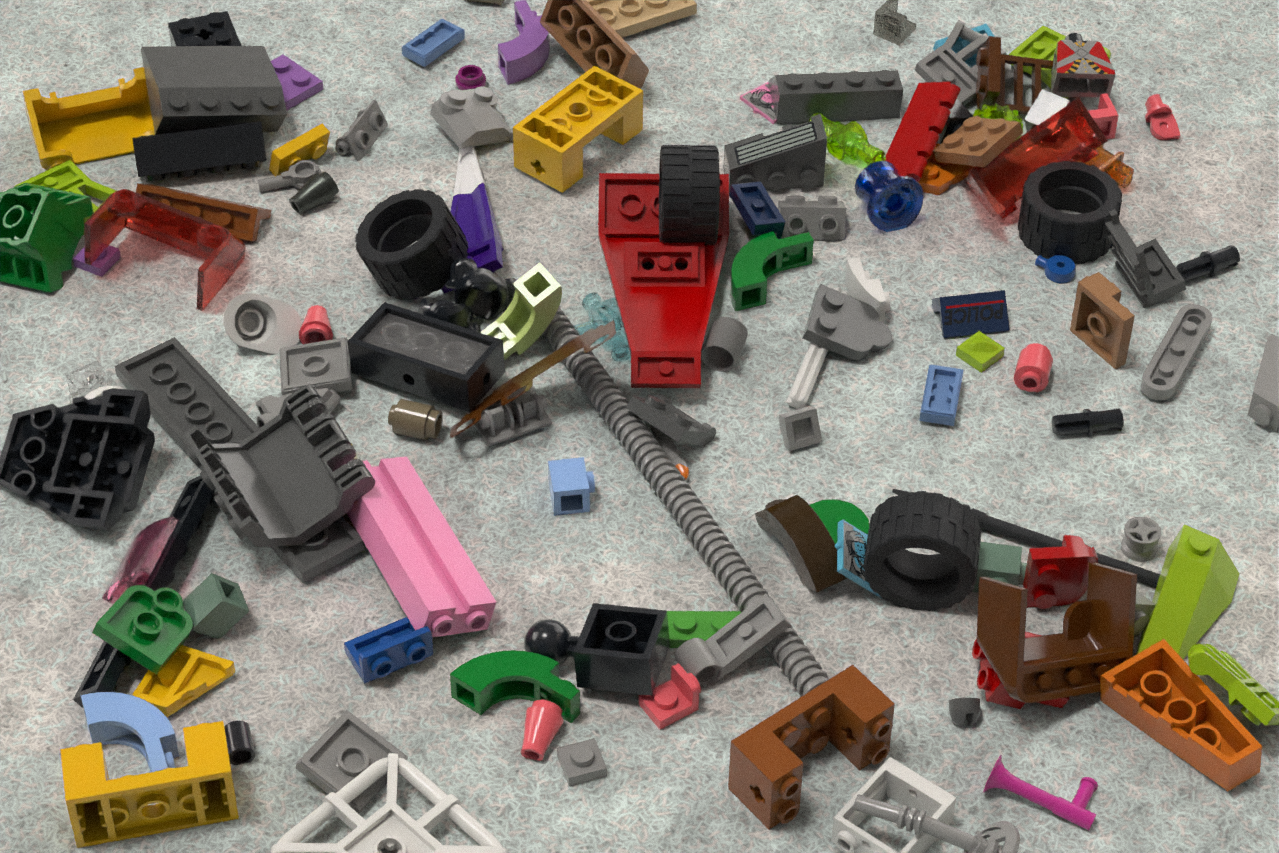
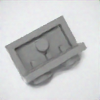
M792 195L786 196L785 201H778V210L786 221L782 238L807 232L810 233L813 240H843L845 238L846 207L843 201H837L836 196H819L818 201H805L804 196Z

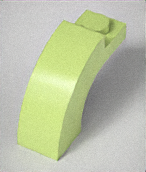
M538 263L513 283L515 294L508 308L497 320L480 332L503 340L504 360L514 352L518 355L524 353L543 334L559 308L562 298L561 285L541 263Z

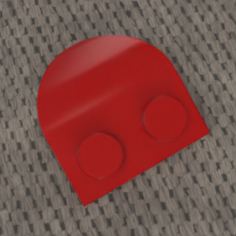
M1064 535L1062 547L1029 548L1023 588L1028 589L1027 608L1047 609L1052 606L1069 605L1079 600L1087 591L1089 563H1098L1094 546L1091 548L1085 545L1083 539L1079 536Z

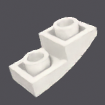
M860 257L847 258L845 283L851 297L874 307L879 314V321L884 324L885 312L890 311L889 293L883 292L880 278L870 279L869 271L863 270Z

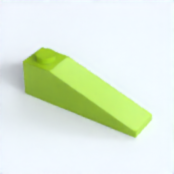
M1183 525L1168 548L1152 600L1155 607L1149 616L1146 628L1142 632L1136 655L1165 639L1177 654L1184 659L1190 647L1201 639L1222 612L1230 605L1240 573L1218 538L1188 525Z

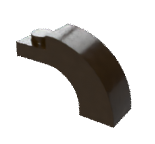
M795 495L788 499L774 500L765 506L766 509L755 513L760 528L778 538L786 548L803 585L818 593L847 579V577L837 572V549L830 533L816 512L803 498Z

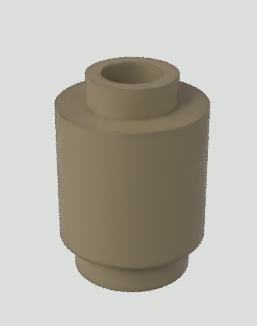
M400 399L397 405L393 404L388 415V424L392 425L394 433L428 440L429 437L436 439L441 431L443 413L436 410L435 406Z

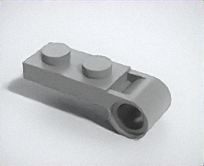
M765 593L706 641L701 638H693L684 642L677 649L675 660L687 673H692L697 678L701 689L705 688L704 684L713 685L726 674L731 673L787 629L790 624L772 598Z

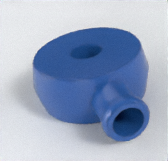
M1039 255L1035 261V265L1044 268L1046 277L1053 282L1067 283L1075 276L1076 266L1069 257L1057 255L1046 259Z

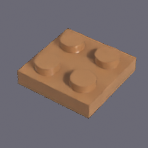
M979 116L970 117L963 122V125L958 130L947 136L933 153L937 162L985 167L1023 134L1020 122L1007 121L1002 118L986 119Z

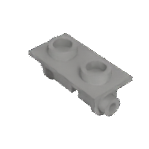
M376 99L366 109L358 112L357 118L349 127V131L336 140L335 150L338 154H354L356 160L361 161L388 126Z

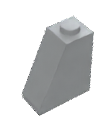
M1271 334L1267 338L1247 416L1254 419L1258 424L1266 426L1277 433L1279 431V337Z

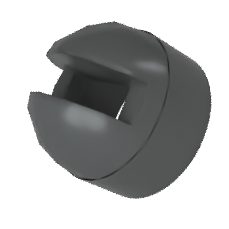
M955 698L949 700V713L951 719L957 725L963 726L965 718L968 726H972L977 722L981 711L979 698Z

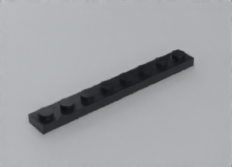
M201 475L187 481L133 586L143 585L156 591L160 588H166L175 577L173 571L177 563L188 552L189 547L187 544L191 536L200 528L202 524L201 517L205 509L214 501V491L207 486ZM103 641L73 700L83 708L81 695L97 692H116V682L120 674L130 665L132 658Z

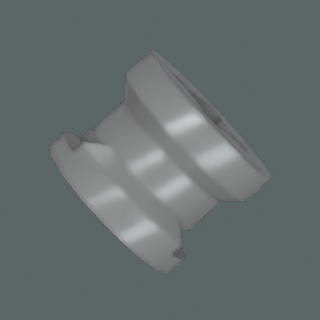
M1140 516L1128 520L1124 527L1125 536L1121 542L1123 554L1137 562L1150 561L1156 556L1158 551V542L1161 537L1159 524L1150 518Z

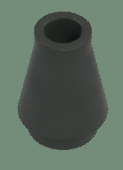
M327 172L315 173L295 196L289 199L292 208L301 215L308 210L333 201L335 199L334 196L339 193V189Z

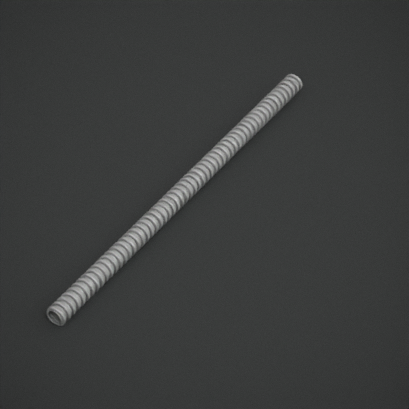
M560 306L553 320L543 332V336L554 351L580 336ZM583 347L562 360L642 475L646 477L647 482L656 492L659 499L662 500L664 506L667 507L669 513L672 514L674 520L683 529L684 534L689 538L707 566L710 567L712 573L721 583L724 590L727 591L729 597L732 598L734 604L738 606L739 611L743 612L765 593L769 595L763 589L761 582L758 581L755 574L752 573L750 567L746 565L745 560L741 558L739 552L735 550L734 545L729 541L712 515L707 511L694 490L691 489L678 468L675 467L673 461L670 460L659 442L654 438L643 420L626 408L629 403L627 398L624 397L622 391L619 390L592 351L584 353ZM791 624L765 645L769 653L773 655L774 660L779 663L781 670L785 671L786 677L790 679L800 696L807 694L829 680L827 673L822 670L820 663L816 662L814 655L804 645L803 640L798 637L797 632L792 629Z

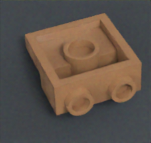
M1097 272L1091 276H1086L1078 282L1070 331L1109 365L1117 369L1126 364L1135 315L1128 308L1120 304L1122 291L1100 272Z

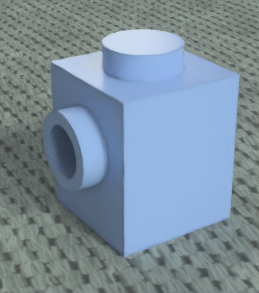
M584 457L548 461V484L554 516L590 512V493L595 492L593 471L586 472Z

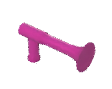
M1002 755L996 761L983 790V793L993 788L1008 790L1088 831L1097 815L1086 810L1093 793L1098 788V784L1094 779L1083 777L1072 802L1062 797L1058 798L1011 774L1002 763Z

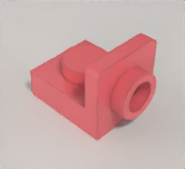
M677 663L671 666V680L655 687L652 696L639 695V705L661 730L699 710L701 687L697 678L692 673H687Z

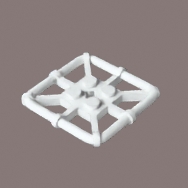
M388 753V757L371 764L338 792L327 794L322 799L323 804L287 831L276 844L271 846L270 853H382L381 849L383 848L389 851L396 848L399 850L397 853H508V850L501 845L493 834L460 806L461 801L455 795H447L415 765L404 758H399L398 753ZM387 774L386 804L368 819H363L348 803L383 775ZM398 774L403 776L435 805L417 821L397 804ZM332 816L339 817L353 830L338 843H300ZM450 818L480 846L442 845L428 831L443 819Z

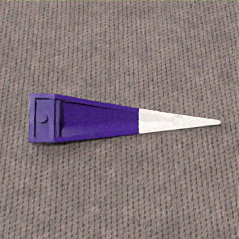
M475 147L459 148L451 213L468 241L467 258L474 260L477 268H485L495 272L503 268L502 251L504 248ZM446 284L441 288L444 294L454 290L447 288Z

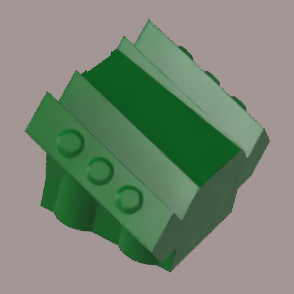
M23 183L5 192H0V281L46 292H54L64 286L61 272L72 269L71 261L79 240L86 234L84 218L94 215L91 197L30 183Z

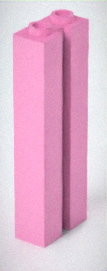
M407 456L381 459L379 466L371 467L368 460L363 461L375 479V485L368 493L353 503L352 509L347 514L413 628L418 630L428 626L432 632V638L488 630L497 602Z

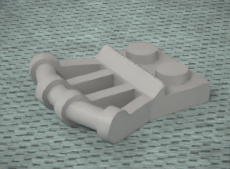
M958 20L946 42L916 64L915 71L926 82L950 81L952 84L959 86L961 91L957 100L964 106L975 97L977 98L976 82L978 78L977 64L970 68L965 61L976 54L980 47H984L989 36L986 33L982 35L966 27V23ZM959 37L971 42L958 53L952 50ZM1001 48V54L1007 55V53ZM1005 63V88L1014 86V71L1010 64Z

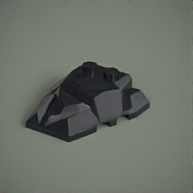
M112 388L104 390L101 397L89 400L84 396L73 398V404L57 407L54 404H49L14 413L0 455V485L62 517L77 527L109 530L120 521L122 513L130 512L136 508L155 443L154 432L147 428L151 416L148 394L141 390Z

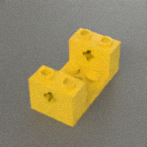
M593 66L513 127L514 167L562 193L583 177V147L599 134H602L624 145L643 130V90Z
M224 722L201 723L196 726L183 728L188 766L166 768L161 771L139 775H126L111 780L109 779L101 742L60 749L65 801L77 848L239 819Z

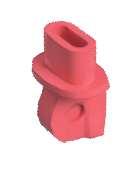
M1160 94L1151 95L1145 103L1147 109L1145 120L1147 123H1150L1151 134L1160 140L1179 139L1180 131L1172 110L1167 104H1163Z

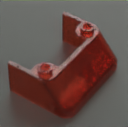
M1078 97L1066 107L1012 142L988 165L972 168L962 176V179L992 217L999 214L1001 219L1018 209L1015 203L1022 198L1023 186L1030 173L1036 171L1041 166H1046L1053 162H1077L1080 160L1082 163H1087L1099 155L1096 148L1108 140Z
M128 189L112 193L84 223L85 264L91 265L100 256L103 250L109 246L124 228L204 259L205 262L198 269L196 309L200 311L206 308L245 259L246 246L244 242L227 229Z

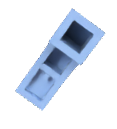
M97 692L81 695L92 744L101 742L102 745L122 744L132 747L145 757L150 773L166 768H176L173 758L179 757L175 732L167 717L157 707L139 697L124 693Z

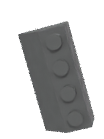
M898 70L851 71L843 73L821 72L817 74L791 73L775 75L768 81L777 124L807 123L812 121V116L821 114L823 122L900 118L903 87Z

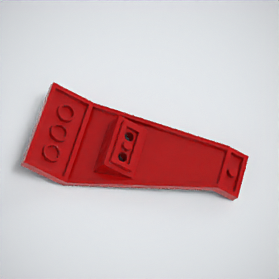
M599 173L598 239L631 353V388H701V351L729 240V174H719L718 238L714 246L705 245V242L662 243L659 241V174ZM649 262L654 267L651 270H645L642 265ZM677 263H685L687 268L685 270H678L675 265Z

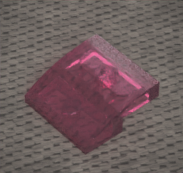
M171 516L158 520L137 534L130 543L102 599L114 604L125 587L145 585L178 519Z

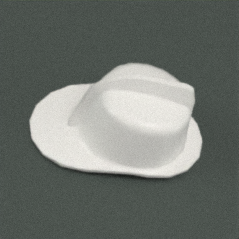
M243 293L235 296L227 304L223 313V325L226 334L234 343L242 347L269 354H279L280 348L295 346L299 342V330L302 326L299 313L291 305L281 300L253 293Z

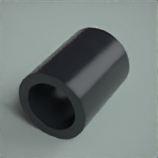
M232 721L226 724L224 728L230 764L240 765L253 761L255 750L249 724L245 721Z

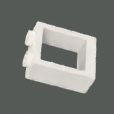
M889 757L834 816L831 841L844 853H898L858 827L869 815L854 810V802L858 794L879 801L888 796L902 806L908 805L910 811L913 807L918 808V813L924 810L927 812V816L948 825L953 822L956 797ZM924 832L920 835L916 834L899 853H925L937 838Z

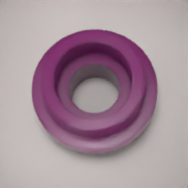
M466 65L459 69L455 77V83L460 90L484 87L486 85V76L480 67Z

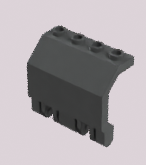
M313 385L302 386L285 398L278 416L239 443L211 444L196 425L183 433L191 446L186 449L188 455L198 468L203 466L205 469L200 473L202 479L212 491L216 489L219 493L214 497L215 501L226 515L231 513L233 518L228 521L229 525L240 539L246 536L256 547L302 545L352 509L353 503L368 493L375 485V479L366 468L364 462L357 458L354 459L356 457V450L330 412L324 413L327 406Z

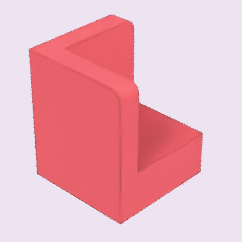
M1105 93L1100 94L1097 110L1085 111L1084 114L1075 115L1074 122L1084 142L1094 135L1102 140L1115 138L1119 115L1108 94Z

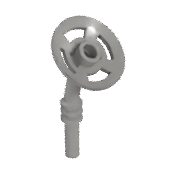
M860 794L857 795L854 802V810L897 823L899 829H903L906 826V831L912 832L914 829L915 834L918 835L922 832L964 849V853H999L998 843L1005 841L1001 853H1017L1019 849V831L1008 821L996 822L985 828L978 835L973 836L927 816V812L924 810L918 813V808L913 807L910 811L908 805H904L901 808Z

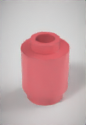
M1033 343L1026 346L1020 352L1014 373V382L1021 390L1041 392L1047 387L1053 358L1046 346Z

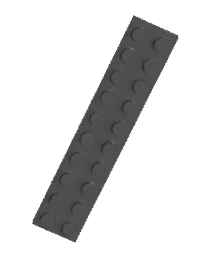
M175 337L115 366L116 376L129 390H141L148 394L151 415L187 455L186 449L191 446L183 433L195 425L211 444L239 443L259 429L257 424ZM342 516L302 545L272 546L271 548L302 583H305L364 551L365 544L358 532Z

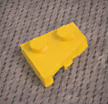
M182 645L157 675L148 670L132 695L151 703L166 717H169L233 676L235 673L234 662Z

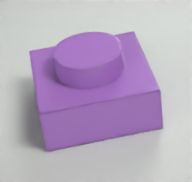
M91 239L73 258L74 267L102 277L121 258L118 248Z

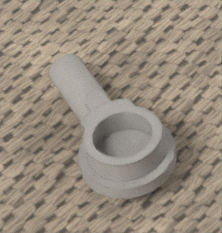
M299 161L295 165L290 166L289 171H284L281 175L257 180L260 193L291 185L301 189L315 173L321 174L322 171L313 161Z

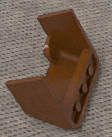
M1095 562L1089 563L1087 600L1074 602L1068 607L1063 619V633L1025 638L1028 589L989 577H979L977 642L1009 696L1024 703H1035L1100 692V675L1133 656L1137 574Z

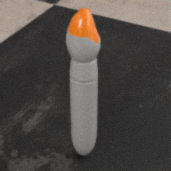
M651 425L655 439L686 480L689 476L688 465L681 458L671 437Z

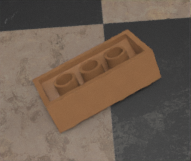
M587 0L547 1L540 19L541 25L585 72L596 66L642 89L649 72L648 67Z

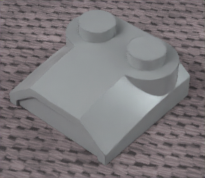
M477 87L460 91L450 90L443 93L440 99L432 104L430 115L460 149L513 141V132L496 110L498 98L489 88Z

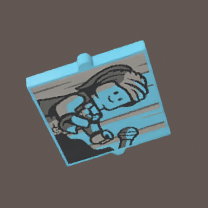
M845 520L839 521L837 543L835 544L837 549V572L880 597L878 593H875L870 588V584L864 576L865 570L863 566L868 535Z

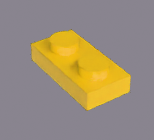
M322 123L273 150L269 171L274 176H278L284 171H289V167L299 161L320 158L327 150L330 131Z

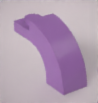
M526 0L514 2L515 26L520 35L511 41L498 44V67L507 85L522 81L535 74L545 64L550 52L549 32L540 23L542 15L537 16L535 10L531 11Z

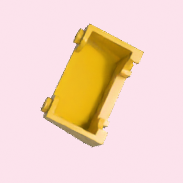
M144 67L133 69L134 78L126 83L124 78L118 79L117 87L57 98L56 92L49 93L50 98L43 97L40 94L39 88L23 91L25 110L42 168L49 170L68 160H71L76 165L134 153L133 137L155 135Z

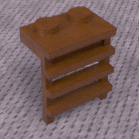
M989 36L984 47L978 49L976 59L978 66L976 82L977 112L993 110L995 114L1000 115L1002 112L1013 113L1015 117H1020L1021 114L1027 115L1041 92V68L1052 69L1053 61L1001 54V37ZM1005 63L1014 64L1013 104L1005 103ZM1023 66L1032 67L1031 107L1023 106Z

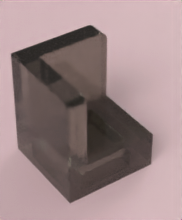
M887 0L875 12L873 35L900 45L916 29V23L907 20V16L897 13L898 0Z

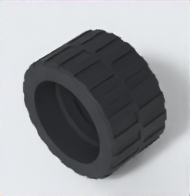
M661 146L659 165L660 242H705V245L714 246L717 243L720 171L719 152L716 146Z
M1053 162L1037 168L1036 171L1030 173L1023 186L1018 220L1020 240L1035 255H1041L1046 259L1062 255L1072 259L1075 264H1084L1085 262L1098 260L1099 257L1106 255L1108 250L1112 248L1108 237L1111 234L1107 230L1105 223L1111 221L1109 211L1115 209L1118 216L1120 215L1122 192L1118 187V183L1105 171L1103 172L1093 165L1090 166L1082 162ZM1058 210H1070L1081 214H1069Z
M406 190L380 202L365 216L355 237L356 250L385 294L396 299H416L417 297H424L440 290L450 280L449 266L454 260L467 258L468 241L443 198L430 190Z
M926 491L905 492L886 499L884 503L876 507L875 513L870 518L863 566L865 570L864 576L866 581L869 582L870 588L887 602L890 601L896 606L914 610L936 611L937 609H946L962 602L974 590V584H976L981 543L979 521L967 506L962 505L952 497L949 498L940 493H929ZM922 548L932 550L940 554H918L908 551L906 549Z

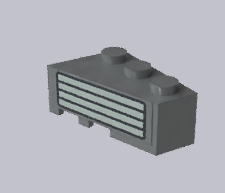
M821 114L812 116V121L793 127L791 123L782 126V131L767 136L761 133L724 145L723 169L724 174H729V192L732 184L760 181L766 191L823 187L827 136Z

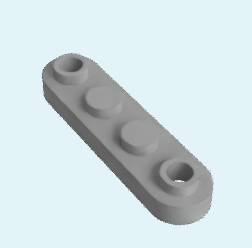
M1188 304L1183 306L1177 313L1143 373L1141 390L1149 398L1166 400L1175 394L1210 331L1212 314L1206 307Z

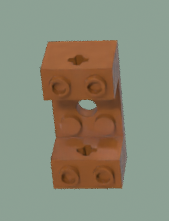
M851 665L731 741L728 789L768 830L780 822L782 824L790 822L800 810L804 764L800 759L809 753L816 754L820 752L829 741L859 771L871 763L874 765L879 764L887 757L890 751L895 703L854 665Z

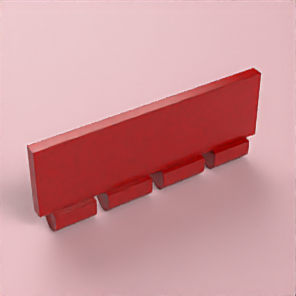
M950 81L918 83L875 177L874 182L876 184L908 185L910 180L912 182L921 180L928 164L927 159L931 157L939 140V134L942 133L951 113L950 109L953 108L961 91L959 86L952 84Z

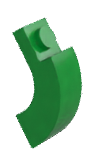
M773 231L752 239L739 250L734 258L731 270L730 296L735 312L766 304L767 278L780 271L812 264L814 240L809 232L778 239Z
M515 650L492 652L473 658L450 673L451 697L479 715H482L496 703L509 699H525L533 702L536 700L551 701L562 709V718L569 723H572L580 715V690L570 681L559 678V662L537 653Z

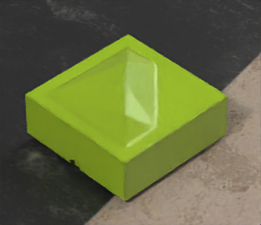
M978 331L957 346L956 356L982 373L1004 357L1005 348Z

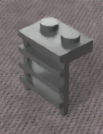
M1115 209L1109 211L1111 221L1105 223L1111 234L1108 237L1114 247L1111 250L1117 260L1115 265L1143 308L1150 307L1186 290L1184 279L1156 238L1137 247L1120 223L1117 211Z

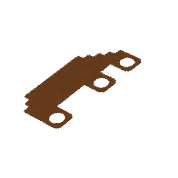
M614 320L604 326L600 325L594 330L591 328L494 389L492 394L484 398L483 402L477 405L471 413L465 415L460 422L451 427L450 438L457 436L476 424L481 419L482 410L501 399V405L503 406L527 392L533 386V378L584 347V353H588L611 339L616 334ZM609 334L608 338L603 342L590 347L596 340ZM527 386L526 389L522 391L520 394L511 399H508V397L512 393H514L522 387ZM475 418L474 422L468 427L456 432L464 423Z

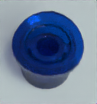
M877 161L868 165L856 179L855 193L861 201L868 205V218L879 230L891 232L904 229L916 220L924 199L923 189L917 180L909 176H901L897 168L888 161Z

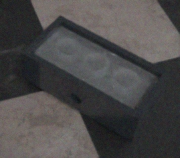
M386 302L347 341L353 374L469 413L505 373L503 340Z

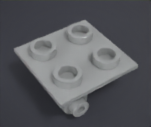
M527 386L522 387L514 393H512L508 397V399H511L520 394L522 391L526 389ZM497 387L491 388L483 399L492 394V391ZM529 389L506 405L502 406L500 399L482 410L481 419L474 425L489 447L552 425V421L544 408L548 407L545 396L543 394L539 396L536 393L533 394L531 389Z

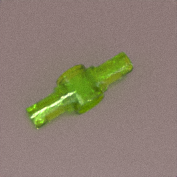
M821 114L827 136L826 147L832 156L836 157L839 161L847 157L853 160L859 159L874 170L883 166L886 157H884L885 152L869 144L867 134L859 123L850 121L844 125L840 122H833Z

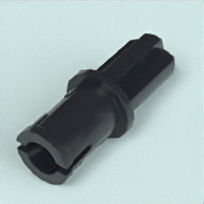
M1229 245L1211 253L1204 251L1199 257L1178 264L1176 269L1186 282L1207 274L1212 277L1219 270L1238 265L1240 254L1235 246Z
M1120 408L1105 411L1084 409L1083 413L1055 415L1052 417L1051 424L1052 431L1056 435L1086 433L1087 436H1092L1096 432L1122 431L1124 420Z

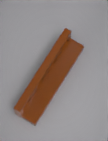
M137 183L132 215L256 241L260 220L270 219L272 210L166 187Z

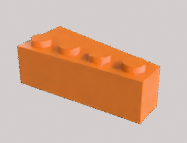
M1165 639L1100 675V701L1226 791H1230L1260 773L1262 745L1198 675L1190 670L1187 663Z

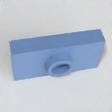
M440 19L403 45L402 55L426 67L465 39V30L444 19Z
M929 364L919 421L954 426L963 369Z

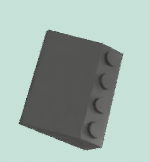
M155 46L141 48L155 134L261 121L263 132H275L280 129L287 116L282 85L264 46Z

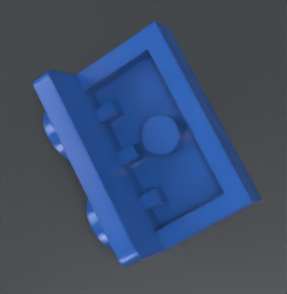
M408 617L344 642L345 653L364 684L377 678H383L391 672L413 663H419L425 658L434 655L432 632L429 627L425 626L415 630Z

